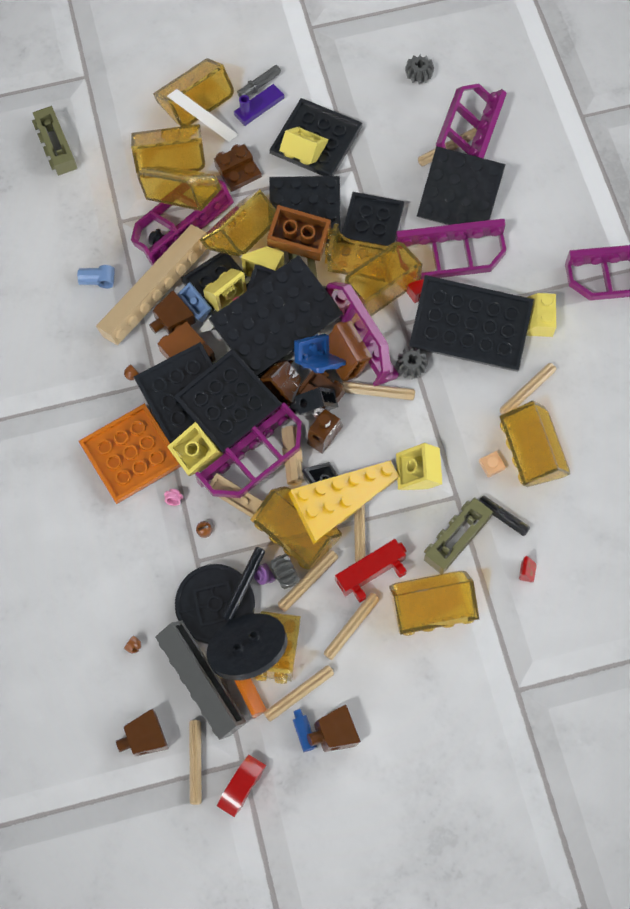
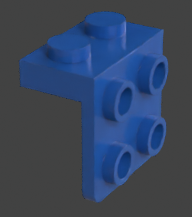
M327 334L294 341L295 363L302 365L303 368H309L314 373H324L325 370L339 369L340 366L346 365V360L329 353V335Z

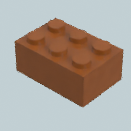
M278 205L267 236V246L320 261L331 228V220Z

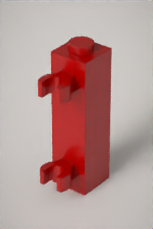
M393 539L336 574L335 581L345 597L353 592L358 602L361 603L367 597L361 587L391 568H394L399 578L406 575L407 570L401 563L406 558V548L401 542L398 543L396 539Z

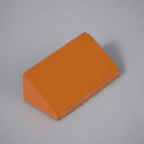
M251 678L234 680L252 717L256 718L263 714L267 709Z

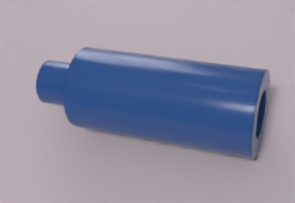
M301 709L293 711L295 716L293 723L303 752L316 749L317 745L310 746L307 740V734L312 733L307 715L303 716Z

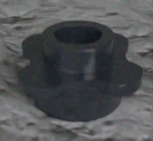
M156 229V231L150 233L148 239L150 245L155 244L164 236L161 233V229Z

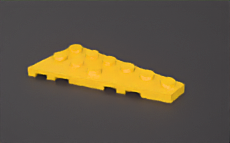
M390 460L291 489L288 494L313 544H315L338 524H341L359 510L365 503L372 500L379 492H382L395 482L399 475Z

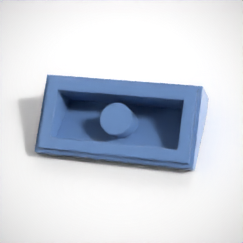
M189 282L177 295L192 311L196 319L203 323L212 308L192 283Z

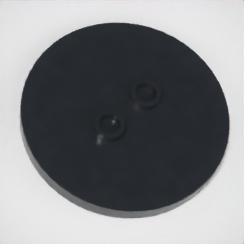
M222 564L205 565L192 571L181 582L175 597V613L178 621H183L195 640L209 644L213 635L229 622L222 618V614L242 576L236 569ZM249 585L233 619L254 613L255 598L251 585Z
M253 613L237 617L223 625L211 638L206 653L208 663L214 673L224 679L246 680L268 671L281 659L287 647V633L283 624L277 618L268 614Z

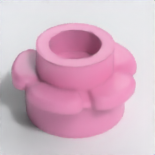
M170 489L164 493L165 502L171 506L179 505L183 499V495L177 489Z

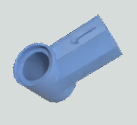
M101 265L99 268H79L77 273L79 285H98L106 289L112 288L115 268L110 265Z

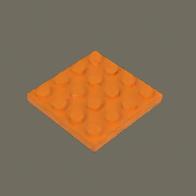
M145 403L78 441L116 504L181 467L167 446L170 443Z

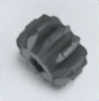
M421 54L418 57L413 55L412 59H408L405 66L407 79H411L412 83L418 81V84L421 81L426 83L428 79H431L434 72L432 59H428L427 56L422 57Z
M411 347L410 351L404 349L403 354H398L396 366L399 367L398 372L403 373L404 378L410 375L411 379H414V375L420 378L421 373L426 372L428 361L426 360L425 353L420 354V348L414 351L413 347Z
M279 555L271 560L273 571L283 589L291 588L299 583V576L289 555Z

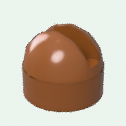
M131 364L124 370V375L128 380H134L133 377L139 374Z
M202 521L198 523L196 532L199 537L207 538L212 533V527L208 522Z
M132 636L124 649L132 654L137 653L141 649V641Z

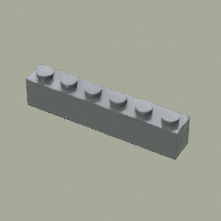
M183 621L170 623L155 636L160 648L169 658L170 664L179 674L181 682L187 687L191 698L197 703L201 714L207 719L213 733L219 740L230 737L247 723L217 674L211 669L208 660Z

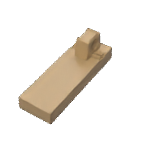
M216 473L210 483L214 490L240 491L242 489ZM249 492L241 498L219 497L254 520H257L267 504Z

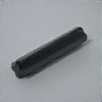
M482 496L479 499L481 503L493 511V516L522 536H525L530 530L527 524L486 496Z

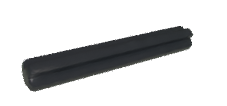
M255 547L222 614L223 619L227 621L233 620L265 554L264 549Z

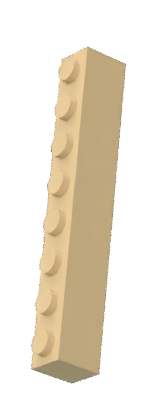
M190 225L96 325L101 335L118 346L212 244L207 233Z

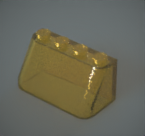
M206 58L154 92L153 95L157 103L178 125L188 127L198 119L167 97V95L178 89L203 109L211 112L233 96L234 88L224 65Z
M200 124L131 133V149L137 175L141 178L197 172L205 167Z
M172 166L145 167L137 173V178L146 200L202 211L221 190L217 177L209 173Z
M261 189L236 204L199 240L210 251L242 256L270 230L276 209Z
M394 242L348 273L345 277V284L352 286L370 316H373L407 292L409 283L421 280L423 264L404 243Z
M532 400L499 416L501 420L500 428L506 434V445L512 452V462L518 469V479L523 486L530 487L570 475V469L550 414L543 405Z
M285 486L271 489L250 520L255 523L254 525L258 530L264 531L273 543L279 544L287 555L293 556L302 568L310 570L337 543L342 533L335 527L331 532L313 544L288 494L291 489Z
M455 571L403 581L389 586L400 635L410 636L418 631L430 632L438 627L450 628L458 623L470 624L474 620L479 619L474 581L466 571Z

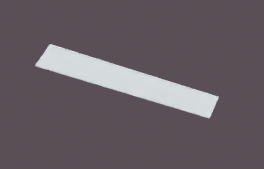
M178 89L167 95V97L228 142L239 135Z

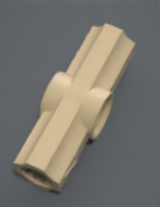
M286 426L282 428L283 455L296 446L297 427ZM301 446L300 450L284 463L288 485L293 486L303 483Z

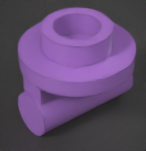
M263 563L259 565L254 579L260 585L273 583L276 578L268 564Z

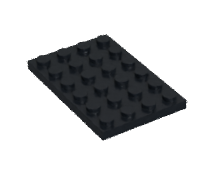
M298 255L209 317V321L229 348L233 349L258 377L294 351L295 340L315 336L343 316V312Z
M425 275L409 348H420L422 351L518 372L534 299Z

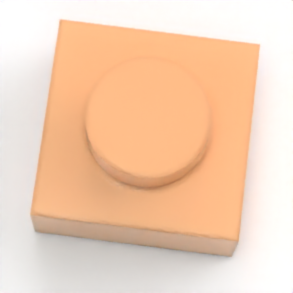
M497 451L479 459V463L488 478L506 468Z

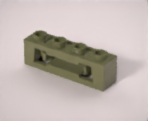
M52 105L32 112L35 118L32 120L35 130L39 129L40 133H37L40 142L46 145L43 149L46 157L50 156L51 160H48L51 169L56 170L58 176L78 169ZM47 131H55L62 149L56 151L57 155Z
M475 497L471 502L467 501L462 506L461 514L459 516L454 515L449 522L450 526L448 529H442L436 537L438 539L434 545L430 543L424 551V561L441 575L490 520L493 514L492 510ZM468 517L467 523L470 527L452 547L451 554L445 559L450 551L446 547L447 543L464 525L465 519Z

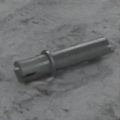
M274 65L253 81H248V84L237 90L238 96H249L257 93L260 87L281 73L279 66Z

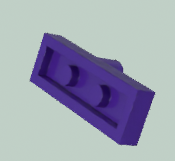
M272 84L251 100H249L247 95H242L239 97L240 107L234 111V116L246 126L282 101L284 94Z

